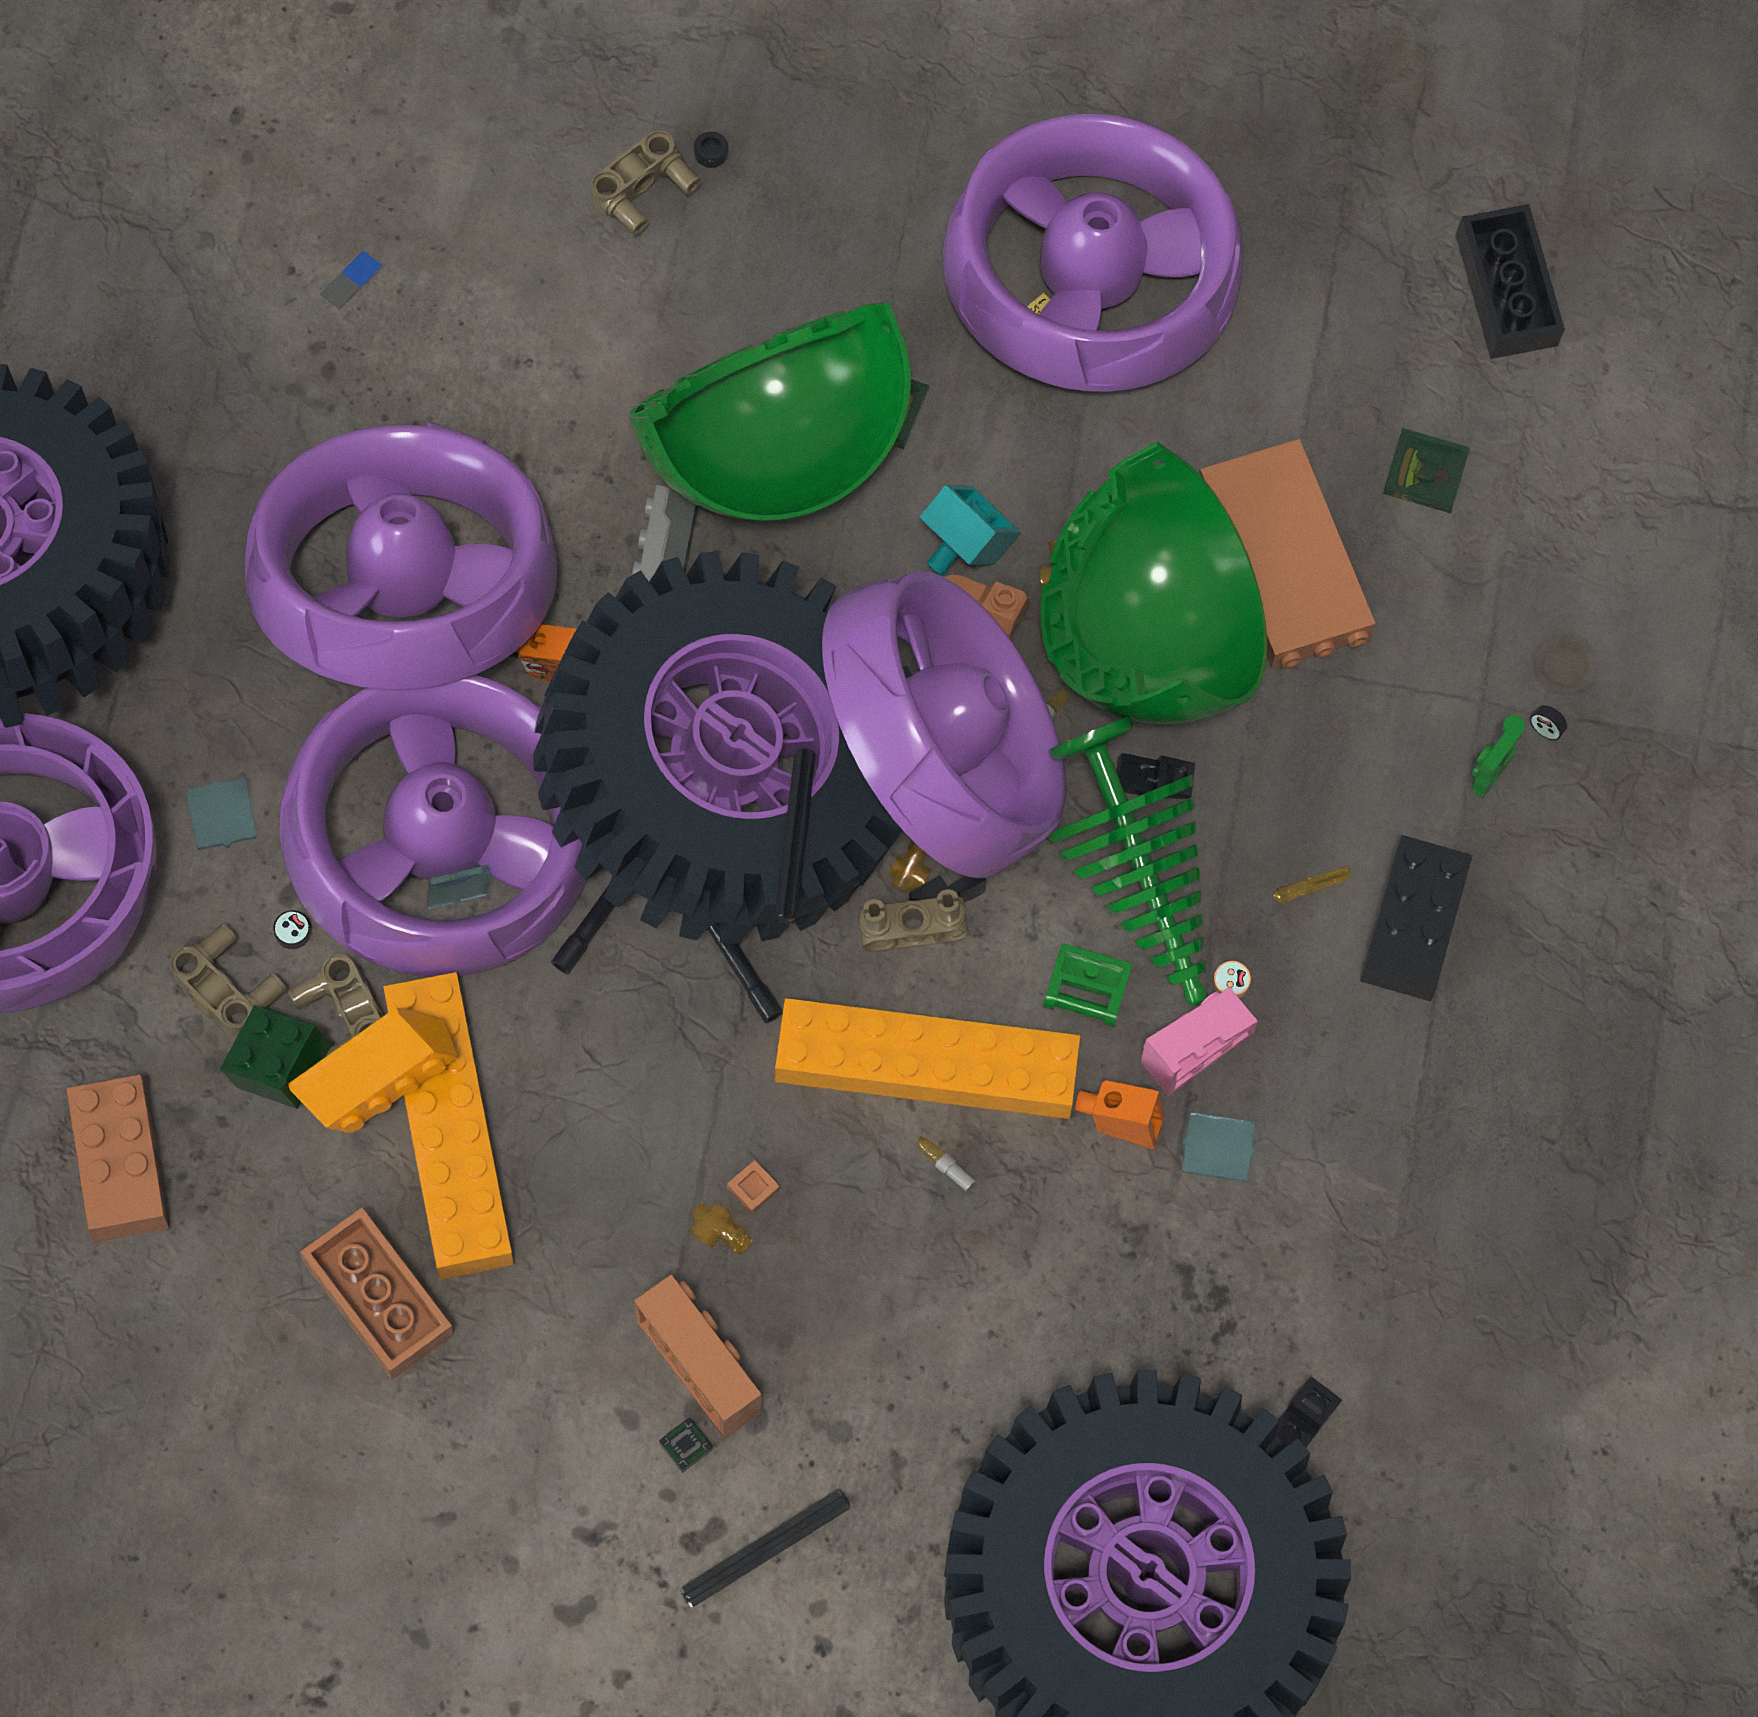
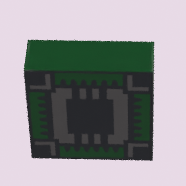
M690 1418L659 1440L661 1447L682 1473L713 1450L711 1444Z

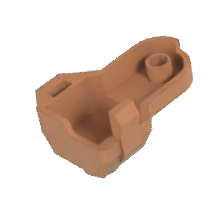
M948 575L944 577L960 586L977 600L996 620L1009 638H1011L1017 625H1020L1029 609L1030 600L1028 595L1024 591L1012 586L1004 585L997 581L986 586L961 575Z

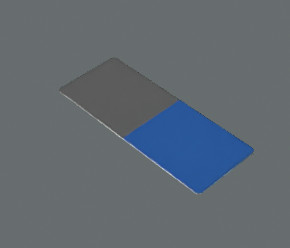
M362 251L320 293V296L337 309H340L382 267V264L365 251Z

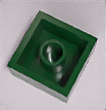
M254 1005L220 1070L238 1089L298 1109L301 1101L290 1091L288 1084L324 1059L332 1044L315 1025Z

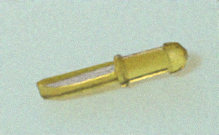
M1344 866L1311 878L1305 877L1302 881L1284 887L1280 886L1274 892V899L1279 903H1287L1288 900L1306 894L1311 895L1313 891L1343 882L1351 875L1350 866Z

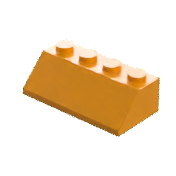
M396 1007L288 1085L290 1091L326 1128L352 1133L360 1130L364 1126V1122L376 1114L390 1109L391 1104L403 1095L416 1091L419 1087L418 1085L430 1076L442 1073L446 1065L458 1058L444 1019Z

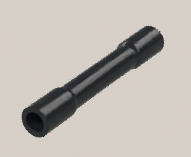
M607 888L575 932L567 938L551 960L552 965L562 973L569 974L587 950L589 942L616 907L604 898Z
M712 922L706 931L710 933L747 991L748 998L764 1023L776 1020L783 1014V1010L768 986L762 982L739 944L720 943L719 922Z

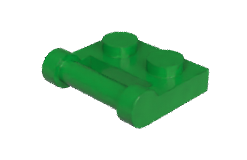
M1511 715L1505 719L1502 726L1504 734L1494 747L1488 744L1476 761L1478 765L1472 772V776L1476 779L1471 791L1482 798L1485 797L1515 755V744L1525 729V722L1520 716Z
M1062 943L1043 1007L1052 1010L1058 1007L1103 1020V1025L1114 1028L1133 963ZM1061 984L1111 998L1109 1006L1059 993Z

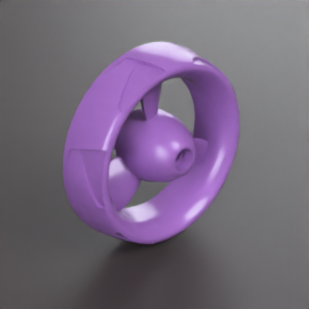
M1075 114L1055 117L1038 123H1030L1002 138L979 161L967 188L956 201L946 225L943 247V272L946 288L959 318L973 337L997 359L1028 377L1047 384L1082 391L1108 392L1142 387L1164 380L1194 363L1211 348L1228 325L1237 302L1243 271L1242 233L1237 212L1230 194L1225 192L1211 168L1198 154L1178 140L1173 134L1155 125L1122 115ZM1075 176L1110 178L1134 185L1150 193L1171 210L1155 214L1140 222L1135 211L1125 201L1116 196L1092 192L1076 196L1067 202L1050 181ZM1008 205L1027 219L1045 228L1040 255V270L1045 283L1055 295L1045 305L1040 314L1025 306L1005 287L996 274L988 255L987 239L999 215ZM1143 273L1161 277H1186L1199 273V278L1192 292L1183 302L1164 316L1137 327L1097 331L1102 309L1115 307L1128 299L1140 285Z
M419 425L370 427L347 432L314 446L289 463L269 482L257 502L248 529L245 552L246 591L254 618L262 631L278 649L301 666L319 675L354 686L390 690L420 689L439 686L476 675L510 656L535 633L552 604L556 590L557 560L552 532L543 503L529 477L516 463L494 447L463 434L441 428ZM413 495H424L448 500L472 510L498 531L508 548L489 544L455 546L453 537L438 511L428 502ZM354 504L360 514L346 544L348 582L312 598L302 589L290 572L293 556L301 541L316 524L335 511ZM445 597L462 606V608L444 615L414 621H376L356 617L365 607L381 615L399 618L421 615L437 607V604Z
M915 572L891 580H875L862 584L840 596L829 609L824 623L822 637L824 673L839 726L869 786L901 829L923 851L943 866L956 873L974 878L990 877L1009 868L1038 847L1058 825L1062 816L1066 791L1063 760L1054 761L1048 749L1060 745L1057 732L1044 697L1021 654L1001 626L977 600L957 584L932 572ZM897 636L911 644L920 669L919 672L908 678L905 677Z
M473 675L459 681L420 689L390 690L365 688L345 703L328 712L312 728L290 767L284 785L280 809L279 834L286 871L295 892L313 919L333 939L358 956L398 972L428 977L457 972V976H464L494 969L525 955L541 944L560 926L578 901L586 883V880L574 867L583 845L580 839L560 847L552 834V829L561 808L548 809L550 824L524 816H495L493 801L483 784L471 772L454 764L455 738L452 727L478 733L502 745L524 764L540 787L546 772L534 771L533 753L541 734L534 731L537 716L542 705H535L525 696L503 684ZM390 734L395 751L408 774L396 783L388 796L383 819L384 839L362 847L337 861L330 845L325 819L326 804L336 779L353 757L374 741ZM478 865L501 882L523 891L508 903L478 916L453 920L415 917L398 912L381 903L403 883L409 873L423 879L442 881L461 877Z
M21 713L23 724L7 728L4 727L0 718V775L26 774L53 779L81 792L97 807L77 809L56 817L43 825L40 819L25 807L14 803L0 802V923L15 922L35 912L46 899L53 877L76 881L98 879L99 881L83 906L60 927L33 942L0 951V1013L37 1007L57 1000L69 993L74 994L107 971L121 957L130 942L145 909L150 878L154 877L157 871L156 833L153 817L139 781L123 758L101 739L76 725L59 719L28 713Z

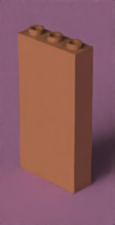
M1300 439L1200 469L1199 474L1217 495L1232 519L1255 572L1264 607L1267 630V659L1271 669L1280 666L1291 668L1301 663L1305 658L1315 655L1317 658H1323L1331 655L1338 648L1347 645L1353 648L1367 643L1372 638L1376 623Z

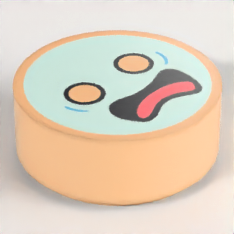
M1237 961L1222 963L1216 969L1213 978L1215 991L1222 993L1231 988L1238 998L1243 997L1247 993L1251 982L1249 970Z

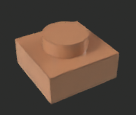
M756 1160L752 1161L727 1183L729 1191L751 1214L755 1213L780 1191V1186Z

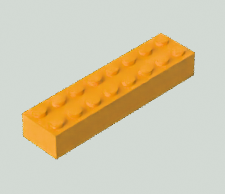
M457 972L383 986L388 1013L397 1007L444 1019L458 1058L446 1065L442 1073L430 1076L418 1085L419 1087L416 1091L404 1095L439 1280L514 1265Z
M785 998L775 1066V1082L1070 1119L1080 1035Z

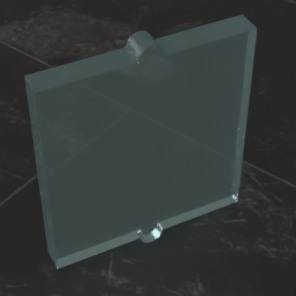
M245 778L222 783L215 780L212 782V785L186 790L198 850L222 845L229 848L232 843L257 838Z
M489 865L463 871L458 870L455 873L430 878L426 900L428 910L486 896L490 876Z
M1190 1112L1187 1138H1184L1182 1141V1145L1185 1147L1182 1172L1247 1182L1250 1157L1255 1152L1251 1148L1255 1122Z

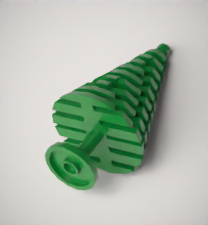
M1126 717L1048 749L1054 761H1060L1078 753L1084 754L1088 759L1108 809L1054 830L1046 839L1052 844L1113 820L1116 829L1059 852V854L1065 861H1069L1122 840L1125 849L1075 869L1074 872L1081 879H1084L1127 861L1131 862L1132 870L1090 887V889L1096 896H1101L1139 881L1141 890L1104 905V907L1112 915L1144 902L1148 903L1150 910L1119 924L1126 932H1130L1151 923H1157L1158 931L1135 940L1141 950L1164 942L1167 951L1150 958V960L1157 968L1174 962L1177 971L1164 977L1171 985L1181 983L1185 991L1183 994L1189 1005H1198L1208 996L1204 985L1201 984L1198 977L1199 974L1206 972V961L1203 960L1192 964L1189 955L1204 949V937L1184 943L1182 934L1202 926V914L1195 915L1176 923L1173 914L1201 903V890L1170 902L1167 899L1166 893L1200 879V870L1197 867L1161 882L1157 874L1198 856L1197 844L1154 861L1151 860L1149 852L1196 833V821L1145 841L1140 833L1194 810L1195 797L1139 820H1136L1133 813L1136 809L1194 786L1193 774L1128 800L1107 750V743L1110 740L1127 734L1133 729L1131 718Z

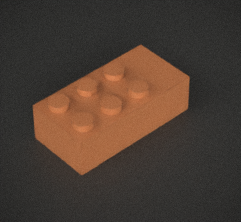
M141 1074L66 1088L87 1226L94 1243L169 1229L147 1089Z
M362 1207L300 1251L304 1265L391 1380L453 1336L450 1322Z
M669 1275L634 1300L636 1322L722 1437L726 1439L762 1413V1394L739 1365L738 1360L741 1358L734 1346L728 1340L723 1343L717 1336L715 1331L718 1327L706 1310L700 1313L692 1302L696 1298L689 1286L683 1280L678 1283L672 1275Z

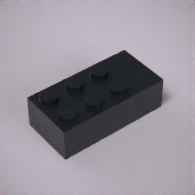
M1526 204L1462 216L1456 237L1490 358L1494 359L1557 347L1565 328L1530 205Z
M1401 836L1360 982L1431 1002L1438 985L1473 855L1408 836Z

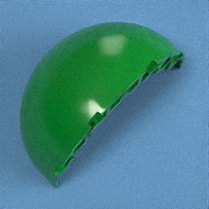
M889 302L861 305L847 313L843 310L773 335V339L766 340L754 348L751 344L679 378L675 381L673 387L666 390L660 389L637 404L629 412L630 416L628 418L636 439L654 470L672 489L692 503L714 513L739 519L782 520L799 517L825 508L855 490L872 475L893 447L906 417L910 399L911 369L908 350Z
M1155 442L1122 460L1107 473L1110 478L1096 492L1091 489L1071 514L1049 560L1053 567L1048 584H1043L1040 622L1043 643L1049 661L1058 669L1059 677L1079 695L1095 706L1122 718L1130 717L1133 721L1149 724H1182L1221 714L1248 701L1256 693L1261 684L1266 666L1267 630L1264 607L1256 575L1243 541L1228 512L1208 483L1190 464L1159 442ZM1158 460L1164 461V462L1158 463V464H1157V463H1153V462L1158 461Z

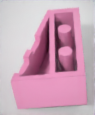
M1231 988L1222 993L1216 991L1209 995L1201 1003V1006L1183 1014L1170 1025L1148 1037L1143 1046L1144 1050L1140 1063L1167 1096H1169L1255 1032L1258 1021Z

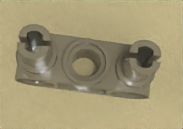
M653 131L631 148L619 154L613 162L593 177L591 182L592 203L596 211L611 217H617L634 236H637L648 227L649 220L631 203L633 199L644 194L663 176H669L686 195H691L699 188L701 179L683 162V156L675 146L673 137L666 131ZM657 150H662V151H665L666 153L661 154V155H657V154H654L653 152H655V151H657ZM607 190L614 192L611 195L601 194V192Z
M949 889L941 891L937 898L886 905L878 899H871L859 911L862 945L866 951H886L954 942L968 936L964 899L958 897L955 891ZM910 919H918L923 922L917 929H908L904 926L905 922Z
M222 923L201 943L195 942L193 945L180 947L175 950L170 958V968L176 983L190 997L194 1004L228 1036L236 1039L246 1019L241 1023L234 1024L229 1022L232 1015L241 1012L245 1013L248 1017L254 1005L266 1009L287 989L285 984L274 973H271L249 994L246 992L241 994L230 979L221 970L214 967V960L237 941L235 934ZM186 963L197 964V968L191 973L180 972V968Z
M345 954L331 955L326 959L323 966L320 967V970L316 971V976L288 990L298 1010L326 995L328 997L333 996L336 1009L350 1033L346 1035L347 1039L330 1047L326 1057L383 1017L381 1006L365 980L362 971ZM350 968V973L346 979L335 981V976L340 969Z

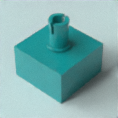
M945 485L920 515V518L944 540L932 556L926 560L928 565L941 575H945L958 556L969 565L996 564L1021 534V531L972 485Z

